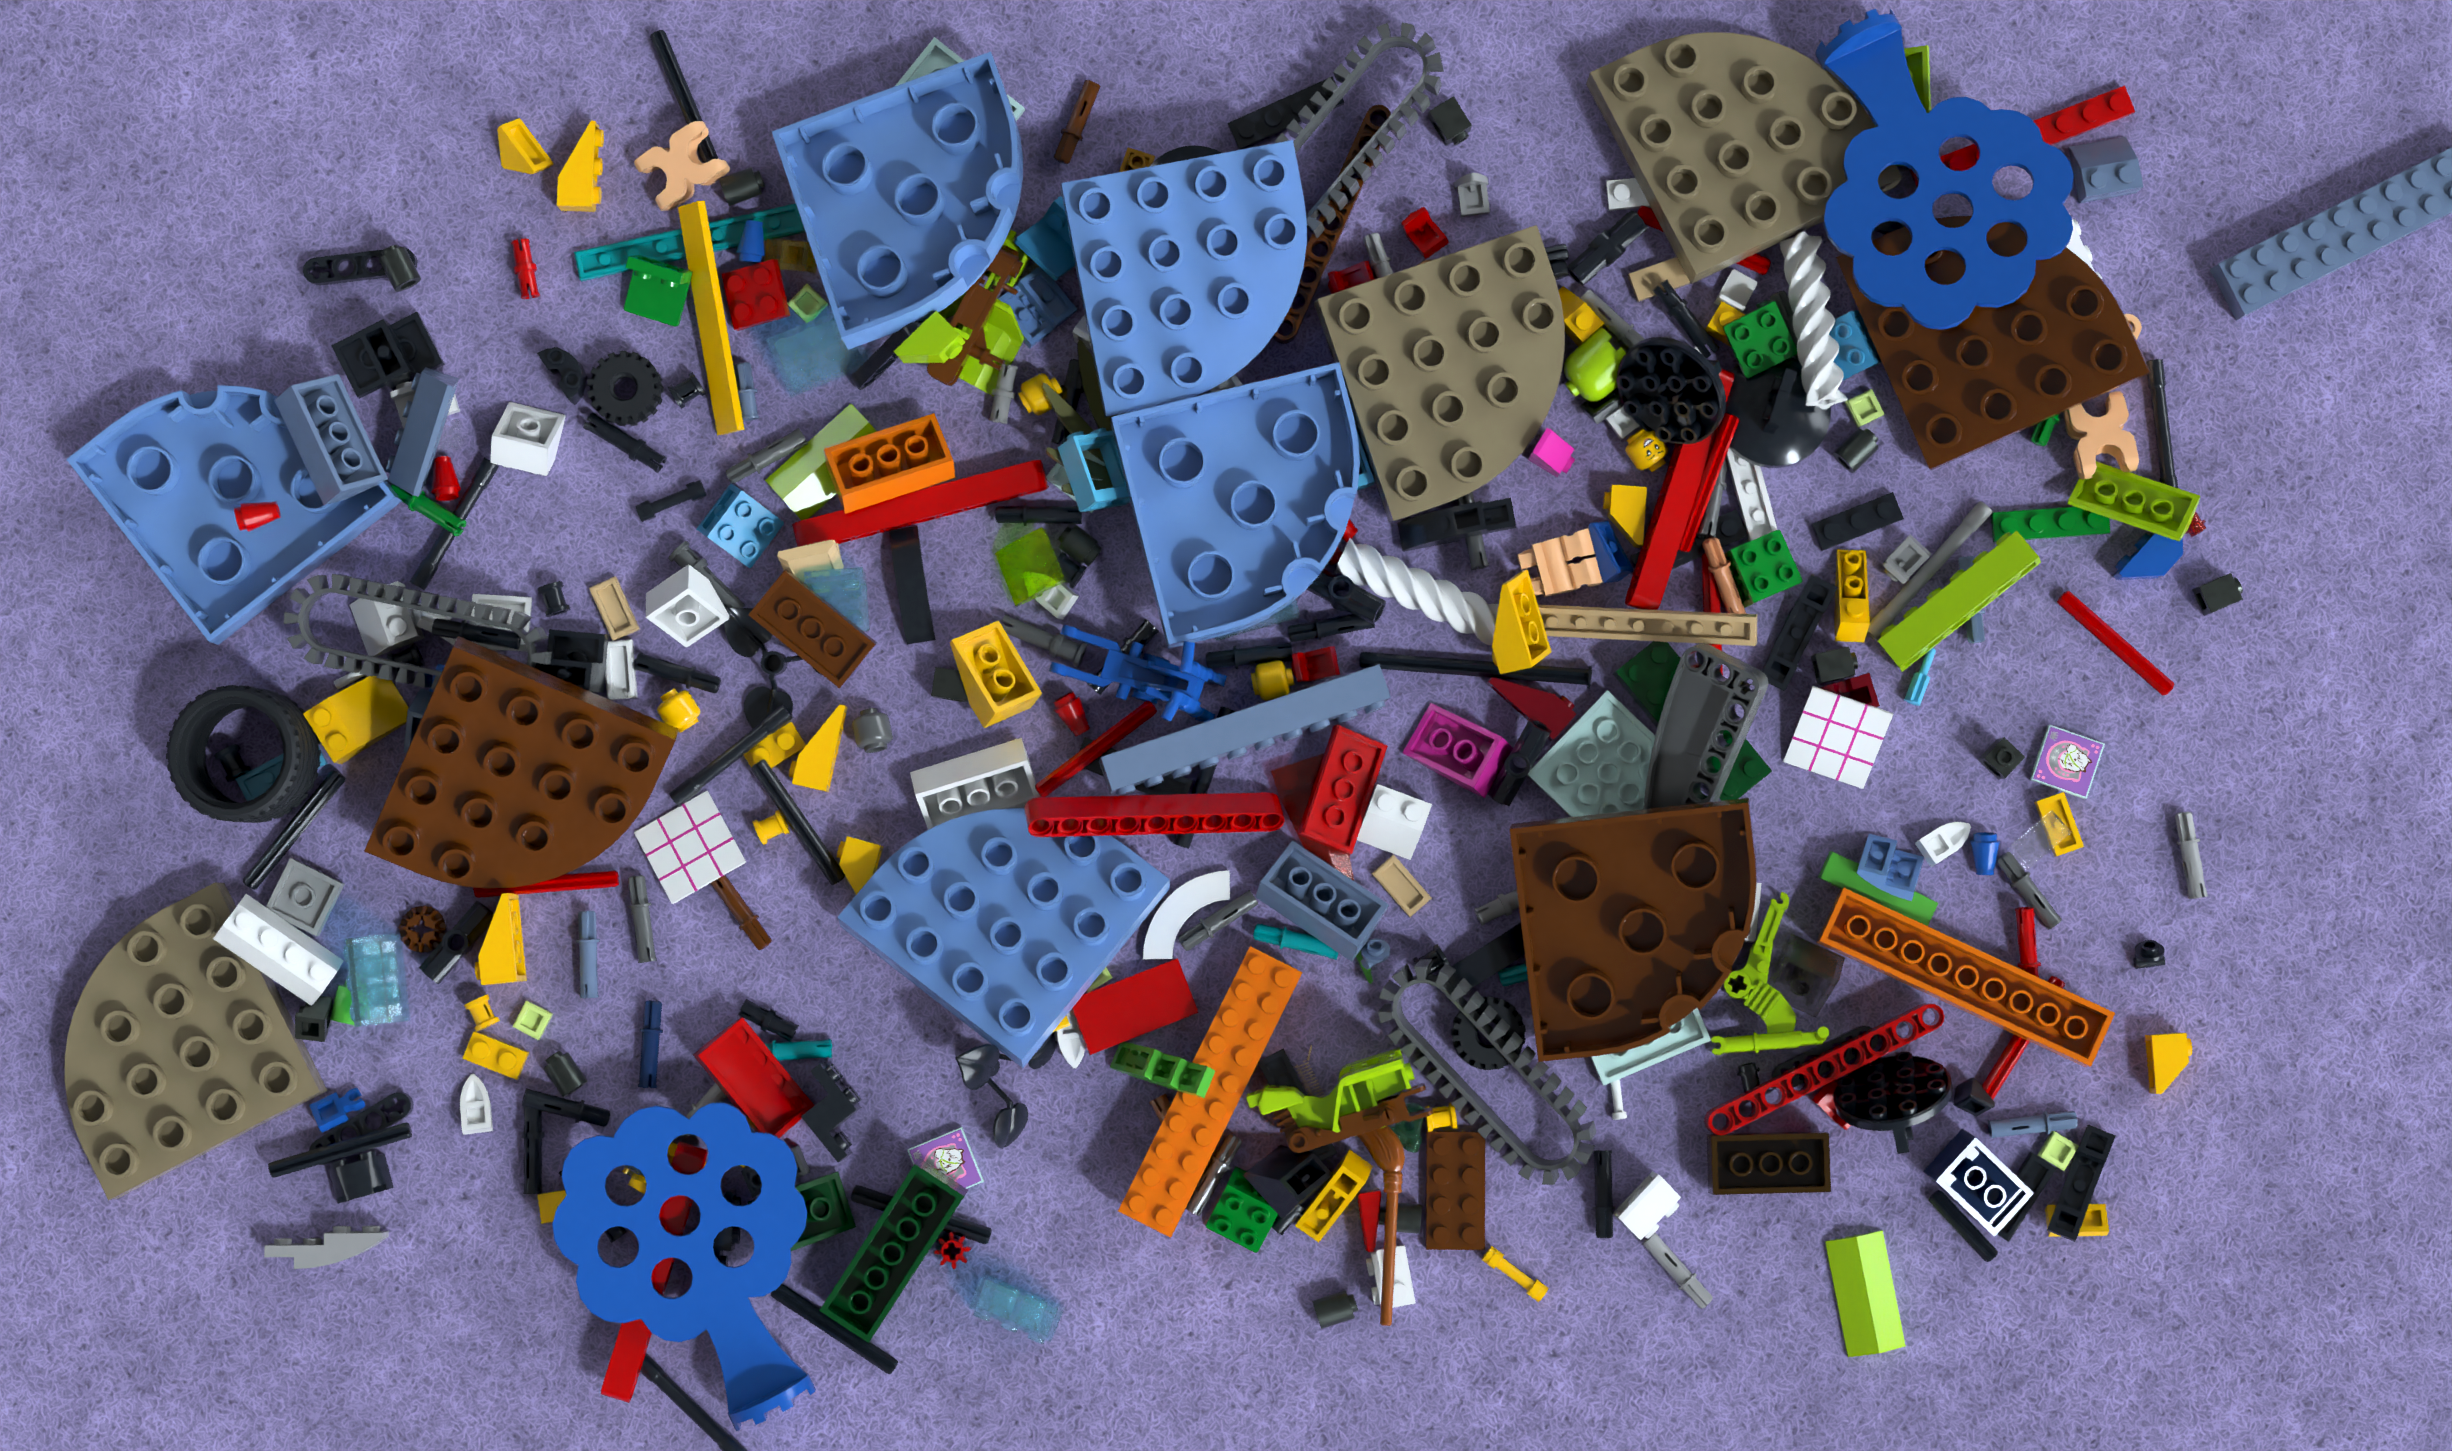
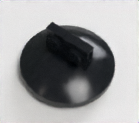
M1667 337L1648 338L1631 347L1620 361L1617 371V387L1624 405V411L1647 432L1655 431V436L1661 442L1692 444L1702 441L1710 436L1720 425L1726 410L1725 389L1718 375L1722 371L1719 360H1707L1699 351L1686 343Z
M1790 357L1750 378L1744 376L1739 364L1730 371L1734 373V380L1726 402L1725 413L1738 417L1739 423L1729 448L1745 461L1767 468L1791 466L1810 456L1826 436L1830 424L1831 406L1828 409H1821L1819 406H1806L1807 393L1802 385V365L1799 360Z
M1900 1052L1896 1056L1880 1057L1839 1079L1838 1085L1834 1090L1833 1100L1837 1114L1846 1123L1865 1130H1893L1897 1153L1901 1154L1909 1152V1140H1914L1912 1126L1938 1114L1950 1101L1953 1086L1951 1076L1942 1064L1925 1057L1912 1056L1910 1052Z

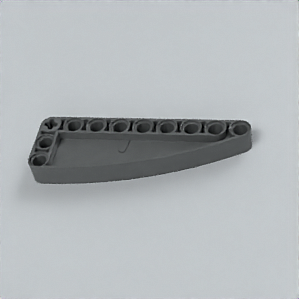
M1698 644L1685 650L1674 674L1657 727L1649 764L1643 809L1718 801L1768 688V678L1765 673L1709 644ZM1696 651L1700 652L1703 656L1704 662L1702 665H1699L1695 660ZM1722 664L1726 665L1729 669L1730 674L1728 678L1721 674ZM1747 680H1753L1752 684L1747 683ZM1750 685L1755 686V689H1752V690H1751V689L1749 688ZM1736 704L1741 705L1744 709L1743 718L1736 714ZM1725 730L1732 735L1731 744L1727 743L1723 737ZM1713 756L1719 759L1721 763L1720 770L1712 765ZM1701 783H1705L1708 786V796L1702 793Z

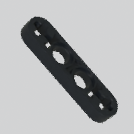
M406 248L413 264L417 268V257L411 250ZM383 250L316 257L309 259L303 267L304 277L310 283L319 286L388 278L383 267L375 273L370 272L367 268L371 258L383 256ZM344 261H351L354 266L353 272L348 276H342L339 273V266ZM332 262L333 278H331V273L329 272L320 273L318 279L313 274H310V271L315 270V265L317 264L322 269H331L329 263Z
M924 321L912 322L898 332L893 333L851 376V380L859 390L872 384L898 359L894 351Z
M1858 1026L1782 1062L1773 1069L1771 1078L1780 1075V1070L1783 1068L1785 1071L1794 1068L1793 1063L1796 1061L1800 1065L1804 1063L1806 1057L1810 1055L1818 1056L1830 1050L1833 1044H1842L1846 1042L1845 1038L1850 1036V1039L1860 1035L1859 1032H1866L1872 1028L1870 1026ZM1874 1035L1870 1039V1047L1872 1049L1878 1044V1035ZM1852 1048L1846 1050L1844 1056L1846 1063L1857 1057L1856 1053L1852 1054ZM1822 1061L1817 1070L1818 1074L1822 1075L1830 1071V1064L1827 1061ZM1799 1074L1794 1075L1791 1079L1793 1088L1805 1082L1804 1077L1800 1079Z
M396 1092L315 1140L311 1144L309 1151L320 1148V1144L324 1147L334 1143L330 1138L333 1135L336 1143L341 1142V1134L345 1128L354 1129L358 1137L391 1127L411 1114L414 1106L412 1098L404 1092ZM395 1098H397L399 1101L405 1100L406 1104L403 1106L404 1112L402 1113L400 1110L392 1112L391 1114H389V1116L392 1118V1120L389 1122L387 1113L381 1108V1106L384 1105L385 1110H387L396 1104L394 1101ZM372 1112L378 1113L382 1118L381 1126L378 1129H372L367 1125V1117ZM329 1161L319 1165H326L332 1163L333 1161Z

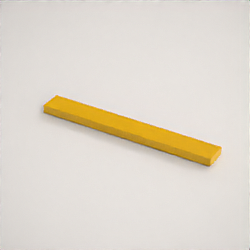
M696 201L678 207L688 270L693 271L691 287L717 435H726L744 430L706 205L705 201Z

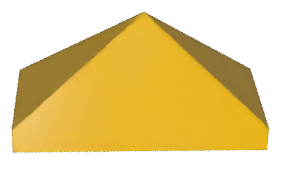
M520 118L502 124L497 128L501 166L504 169L534 174L554 164Z

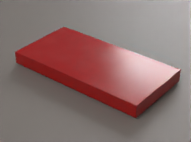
M1338 724L1334 725L1297 834L1351 855L1388 746Z
M1178 958L1086 993L1072 1008L1089 1055L1199 1013Z

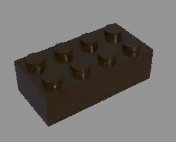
M1828 1132L1707 1134L1708 1193L1712 1195L1831 1192Z

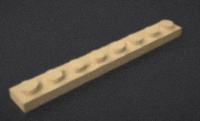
M1538 605L1547 636L1756 646L1757 614Z

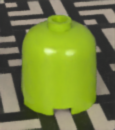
M1602 327L1565 360L1563 368L1568 381L1564 385L1574 397L1580 394L1586 400L1599 401L1617 388V371L1620 361L1626 352L1622 347L1616 350L1609 340L1613 337Z

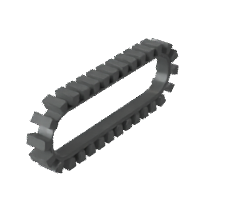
M1402 22L1401 37H1391L1388 23L1377 26L1381 41L1374 46L1364 35L1357 43L1359 52L1365 55V57L1361 59L1352 49L1345 57L1348 67L1354 70L1350 73L1340 63L1333 72L1336 80L1342 83L1339 88L1329 77L1322 85L1325 95L1330 97L1328 101L1318 91L1310 99L1312 107L1318 110L1317 114L1314 115L1307 105L1298 113L1301 122L1307 124L1306 127L1303 129L1295 119L1286 127L1289 135L1295 138L1293 143L1296 154L1379 54L1393 47H1405L1413 50L1421 57L1423 73L1419 82L1306 215L1307 228L1316 238L1325 230L1322 222L1316 219L1320 214L1328 224L1337 216L1334 208L1328 205L1329 202L1332 200L1340 211L1348 203L1346 195L1340 192V189L1344 186L1352 197L1360 189L1358 181L1351 176L1356 173L1364 183L1371 176L1370 167L1363 163L1366 158L1375 169L1384 160L1381 152L1375 149L1379 144L1387 155L1395 147L1393 138L1387 135L1388 132L1391 131L1399 141L1407 133L1405 124L1398 120L1403 117L1409 126L1412 127L1419 119L1417 111L1410 106L1414 103L1422 113L1430 106L1428 96L1422 93L1426 88V90L1438 96L1442 87L1440 77L1429 74L1430 72H1444L1440 52L1426 57V54L1436 49L1434 40L1425 32L1417 43L1414 42L1413 39L1416 31L1412 24ZM1281 133L1280 136L1275 140V143L1285 142L1289 140L1283 133Z
M332 574V588L328 586L327 575H317L307 579L314 593L310 595L305 588H296L289 599L302 604L300 612H284V624L299 623L301 633L287 638L292 648L302 649L307 643L312 647L303 658L308 662L322 664L325 653H329L324 667L342 669L343 671L367 676H377V678L395 680V682L413 684L424 688L431 687V689H435L442 671L330 648L318 642L309 626V614L314 603L326 594L338 593L507 628L516 632L523 639L528 653L526 665L535 668L536 663H551L552 652L537 653L535 642L547 639L548 636L543 627H535L529 633L526 632L523 628L532 617L523 612H514L510 624L506 622L512 609L493 607L492 605L468 600H458V598L440 596L439 594L406 589L401 586L387 585L386 583L353 578L352 576ZM438 600H439V609L436 608V605H437ZM457 603V610L456 612H453L455 605ZM432 675H436L432 684Z
M1432 959L1419 960L1414 966L1416 976H1413L1408 963L1399 968L1392 978L1400 986L1389 980L1383 987L1379 997L1393 1001V1004H1384L1378 1011L1380 1023L1395 1019L1398 1025L1393 1028L1388 1037L1395 1045L1404 1034L1410 1039L1400 1049L1408 1058L1417 1047L1422 1053L1415 1059L1413 1064L1420 1071L1425 1068L1429 1061L1435 1065L1426 1075L1429 1081L1435 1085L1442 1074L1448 1079L1438 1090L1446 1099L1454 1088L1460 1092L1451 1103L1459 1112L1467 1101L1471 1103L1473 1107L1468 1110L1464 1118L1471 1125L1475 1123L1480 1115L1486 1119L1481 1123L1477 1131L1484 1139H1486L1493 1128L1498 1132L1489 1144L1497 1152H1499L1505 1142L1511 1146L1502 1157L1510 1166L1519 1155L1526 1161L1519 1171V1175L1529 1180L1535 1168L1544 1170L1542 1185H1554L1559 1178V1168L1562 1169L1567 1181L1577 1176L1582 1165L1576 1159L1586 1165L1595 1148V1145L1581 1142V1140L1591 1141L1596 1134L1594 1121L1582 1124L1581 1126L1578 1118L1583 1116L1587 1107L1578 1099L1572 1109H1568L1566 1104L1571 1101L1575 1094L1567 1086H1565L1558 1097L1552 1092L1561 1083L1559 1077L1553 1072L1545 1083L1540 1079L1549 1067L1543 1061L1537 1062L1533 1069L1527 1065L1536 1055L1528 1045L1520 1056L1515 1053L1514 1050L1520 1046L1523 1039L1516 1032L1513 1033L1507 1043L1501 1038L1506 1034L1510 1026L1503 1018L1494 1029L1488 1024L1498 1014L1490 1005H1488L1481 1016L1476 1009L1481 1006L1485 999L1477 991L1468 1002L1462 997L1471 989L1470 983L1463 978L1454 988L1448 982V979L1454 974L1456 969L1445 964L1438 976L1430 974ZM1418 983H1427L1439 988L1570 1126L1574 1137L1572 1152L1564 1158L1557 1160H1547L1533 1154L1408 1022L1401 1006L1404 990Z

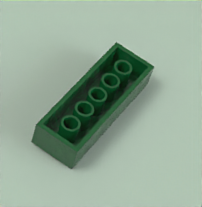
M1660 641L1651 642L1613 673L1656 728L1658 727L1669 688L1681 659L1668 642ZM1725 730L1723 737L1727 743L1731 744L1732 735ZM1746 738L1718 801L1739 799L1772 772ZM1713 756L1712 765L1720 770L1721 763L1717 757ZM1702 783L1703 786L1709 792L1708 786L1705 783Z
M919 1158L819 1311L869 1343L961 1203L968 1189Z

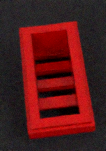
M1380 1189L1358 1192L1357 1194L1364 1246L1367 1252H1374L1376 1246L1382 1196Z

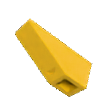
M590 121L558 176L557 206L561 211L596 212V204H601L602 192L601 187L597 186V175H602L603 161L602 158H598L599 147L604 145V131L600 129L596 121Z
M1837 549L1835 586L1838 588L1835 592L1834 607L1835 641L1864 642L1870 625L1866 551Z

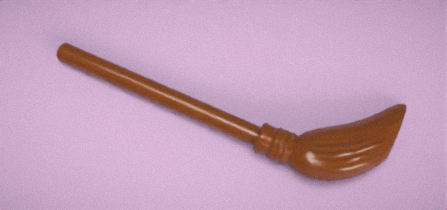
M1389 1126L1357 1136L1364 1143L1378 1167L1384 1171L1383 1191L1387 1193L1380 1324L1382 1326H1391L1398 1194L1402 1192L1403 1174L1401 1170L1404 1165L1405 1155L1403 1145L1398 1136Z

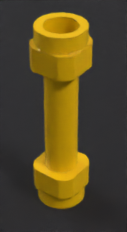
M1491 1246L1481 1260L1493 1269L1497 1267L1527 1290L1526 1294L1539 1302L1549 1288L1537 1279L1535 1281L1505 1260L1503 1258L1504 1254Z

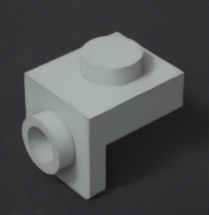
M1910 534L1884 561L1885 573L1895 582L1899 580L1902 584H1905L1910 576L1931 556V553Z

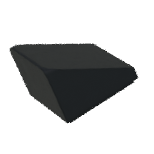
M1970 1078L1955 1088L1953 1105L1976 1117L1995 1107V1102L1975 1078Z

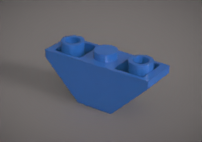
M2153 532L2150 535L2144 533L2134 544L2137 548L2131 556L2124 555L2115 565V568L2118 570L2112 577L2116 580L2154 579L2164 576L2183 555V537L2180 541H2176Z

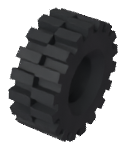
M620 351V354L612 352L608 354L609 358L605 360L601 358L598 361L599 366L592 368L590 372L593 374L592 378H588L587 385L590 387V391H587L588 397L591 399L594 409L607 421L616 423L619 426H636L640 421L644 423L649 420L647 417L651 414L654 415L658 411L656 407L658 404L661 405L663 400L661 393H664V387L661 384L662 378L657 369L649 360L635 352ZM624 377L631 378L636 384V392L629 399H620L614 392L616 382Z
M1483 997L1485 1001L1476 1011L1481 1016L1488 1005H1490L1498 1013L1491 1022L1497 1025L1502 1018L1506 1021L1510 1028L1501 1038L1507 1043L1513 1033L1516 1032L1523 1039L1520 1046L1514 1050L1519 1056L1526 1040V1028L1521 1014L1517 1012L1512 1004L1503 999ZM1459 1010L1453 1020L1451 1035L1453 1046L1460 1058L1469 1065L1483 1070L1501 1069L1511 1064L1493 1044L1485 1045L1479 1041L1477 1037L1478 1029Z

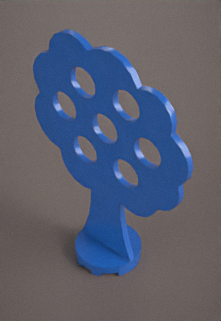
M1876 9L1867 11L1865 19L1855 25L1852 24L1851 20L1841 24L1838 29V35L1826 47L1823 41H1821L1815 52L1823 70L1829 71L1856 97L1876 126L1864 130L1855 136L1845 150L1843 170L1847 181L1834 190L1826 203L1824 227L1828 239L1837 250L1853 258V278L1859 291L1870 301L1885 307H1903L1916 323L1926 328L1944 330L1958 326L1969 318L1976 305L1979 307L1998 308L2014 303L2027 292L2034 279L2036 260L2051 259L2062 253L2067 247L2073 232L2072 217L2063 204L2071 193L2074 173L2070 161L2061 150L2043 142L2038 126L2030 117L2018 111L2005 109L1990 110L1978 100L1968 97H1953L1938 103L1927 114L1918 97L1907 66L1901 24L1891 9L1889 14L1881 15L1878 14ZM1954 137H1962L1972 141L1979 152V160L1976 165L1965 171H1954L1947 168L1939 156V149L1945 141ZM1897 164L1912 169L1918 179L1916 191L1909 197L1902 199L1891 198L1885 195L1879 187L1878 177L1888 166ZM2007 166H2017L2026 170L2032 179V190L2027 196L2018 200H2007L1999 196L1992 184L1993 176L1998 170ZM1951 193L1959 194L1966 198L1973 210L1970 221L1958 228H1948L1939 224L1932 212L1933 204L1939 197ZM1887 221H1895L1905 225L1912 237L1910 247L1902 254L1895 256L1879 252L1873 246L1871 239L1875 227ZM2002 222H2009L2019 226L2024 231L2027 239L2024 250L2018 255L2011 257L1997 255L1988 247L1986 241L1989 229ZM1940 250H1948L1958 254L1965 265L1963 277L1950 285H1942L1932 281L1924 268L1928 256Z
M713 1102L702 1106L690 1119L674 1108L658 1105L641 1108L624 1119L614 1137L604 1135L589 1137L582 1140L569 1152L564 1161L562 1181L566 1197L557 1207L552 1223L554 1241L565 1257L578 1264L576 1284L579 1296L594 1315L605 1321L627 1323L641 1319L651 1333L663 1340L674 1342L694 1339L707 1329L716 1348L722 1368L727 1395L728 1416L735 1430L739 1431L741 1422L753 1419L755 1425L767 1420L768 1411L780 1406L782 1412L793 1407L795 1396L806 1389L810 1395L816 1391L809 1374L777 1343L756 1313L749 1297H761L776 1290L787 1278L792 1263L791 1247L798 1241L806 1226L807 1209L804 1197L795 1187L797 1164L794 1153L784 1140L772 1133L752 1132L746 1116L737 1107L725 1102ZM684 1134H693L705 1142L709 1155L704 1168L697 1173L682 1174L671 1166L667 1156L668 1147L676 1137ZM622 1165L634 1166L639 1169L645 1176L647 1184L646 1192L642 1199L628 1206L619 1205L612 1201L605 1187L606 1178L609 1173ZM745 1165L754 1169L760 1176L762 1183L761 1192L757 1199L743 1206L727 1201L721 1190V1179L724 1173L731 1167ZM677 1195L693 1199L699 1206L701 1214L697 1228L691 1233L682 1236L673 1235L666 1231L659 1217L660 1208L663 1203L670 1197ZM616 1226L626 1227L631 1230L639 1243L636 1258L628 1265L621 1267L611 1266L601 1258L598 1250V1242L602 1233ZM731 1226L741 1227L748 1231L755 1245L754 1253L750 1260L736 1267L721 1263L715 1256L713 1249L714 1239L717 1234L724 1228ZM679 1258L690 1267L693 1276L692 1285L682 1296L675 1298L665 1297L659 1294L653 1287L652 1271L656 1264L663 1259Z

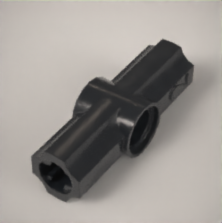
M1631 210L1609 230L1605 229L1588 245V248L1567 266L1568 272L1573 279L1583 286L1605 266L1609 267L1626 251V248L1648 229L1643 219Z
M1325 569L1306 589L1329 601L1334 609L1339 611L1346 610L1371 624L1379 620L1386 605L1385 600L1354 585L1349 577L1344 575L1337 576ZM1339 590L1349 592L1345 596H1337L1335 594Z
M1529 719L1488 792V795L1494 801L1501 805H1511L1552 732L1547 725L1538 720ZM1513 758H1523L1526 762V767H1517L1513 762Z
M476 901L452 930L445 933L440 944L421 964L419 968L431 980L440 984L460 959L471 951L474 943L490 926L494 913L481 902ZM460 934L464 938V946L457 951L452 946V939L455 935Z

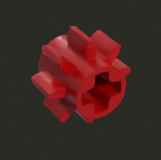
M950 1232L949 1240L946 1241L941 1237L938 1239L939 1243L943 1246L941 1249L935 1250L934 1254L942 1255L943 1259L940 1265L952 1262V1268L956 1269L959 1259L967 1263L968 1259L964 1256V1252L970 1251L972 1247L964 1246L963 1241L966 1236L963 1235L960 1239H957L954 1233ZM951 1242L954 1243L956 1248L961 1249V1252L956 1254V1258H952L951 1253H946L945 1251Z

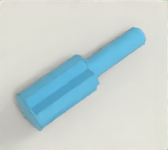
M1934 648L1925 654L1919 672L1913 675L1904 699L1909 704L1916 706L1921 704L1930 680L1927 674L1936 652Z

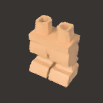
M1588 528L1574 532L1570 536L1563 535L1532 544L1531 549L1517 555L1521 570L1536 566L1539 577L1531 579L1535 596L1543 594L1544 597L1577 590L1584 584H1587L1588 587L1602 584L1596 557H1593L1595 552ZM1578 556L1584 559L1580 563L1567 564V562L1572 561L1573 558Z

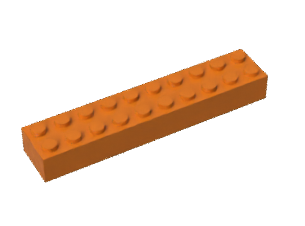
M1842 888L1839 891L1816 943L2083 1067L2092 1066L2115 1015L2114 1012L1846 888Z
M1251 946L1249 947L1192 1063L1208 1066L1215 1070L1205 1098L1177 1091L1117 1212L1169 1238L1172 1237L1303 972Z

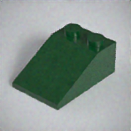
M838 1171L795 1185L804 1197L807 1219L805 1229L798 1241L791 1247V1251L856 1227ZM756 1199L748 1201V1204L752 1203Z

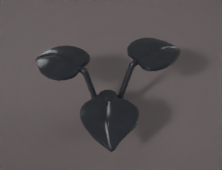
M727 608L729 620L724 622L730 646L737 654L744 657H753L760 648L763 655L760 662L761 668L765 673L769 674L771 681V690L761 686L753 689L746 696L744 712L750 726L754 729L765 717L782 704L791 713L793 712L791 696L786 692H776L777 683L775 677L787 669L789 662L803 659L798 655L786 657L781 652H768L764 643L770 641L773 635L748 615L753 608Z
M1052 1032L1029 1060L1030 1068L1038 1069L1051 1059L1057 1045L1055 1032ZM993 1044L975 1046L956 1056L955 1059L959 1065L963 1083L968 1089L977 1090L988 1083L1006 1102L1007 1108L1001 1109L997 1113L993 1125L995 1143L998 1148L1003 1149L1014 1142L1022 1133L1028 1121V1109L1021 1102L1013 1105L1012 1100L990 1078L999 1071V1059L1013 1060L1005 1054H1000L998 1048Z

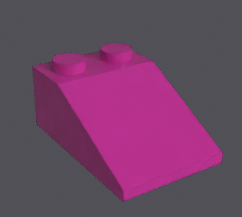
M1430 703L1405 747L1403 754L1460 787L1485 798L1513 747L1502 736Z

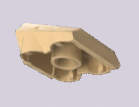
M835 540L779 551L777 554L783 570L787 569L803 583L830 576H835L838 579L844 567L839 545Z

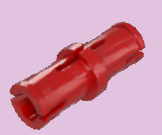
M517 239L511 241V246L516 263L514 273L518 275L521 299H530L528 287H530L532 298L539 297L540 294L535 277L537 267L532 261L530 240L521 239L523 249L521 251Z

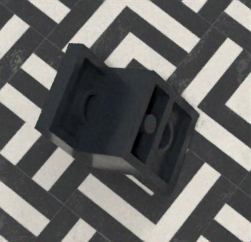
M418 312L393 324H389L386 320L382 319L331 345L359 399L384 386L394 391L397 385L412 382L416 373L421 374L425 367L435 370L445 365Z
M549 629L547 652H552L551 663H536L535 669L592 693H603L609 635Z
M824 1062L814 1067L811 1073L827 1091L828 1095L801 1117L839 1163L853 1153L849 1148L852 1146V1143L842 1131L837 1133L835 1129L862 1108L858 1103L862 1099L851 1086L846 1088L840 1081L843 1075L833 1063L827 1065Z

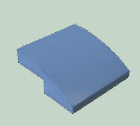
M1040 266L1018 282L1014 287L1018 291L1016 295L1007 292L998 298V300L1011 306L1023 334V342L1029 349L1039 343L1077 311V308Z
M1869 834L1857 874L1882 891L1912 901L1924 856L1896 850L1897 840Z

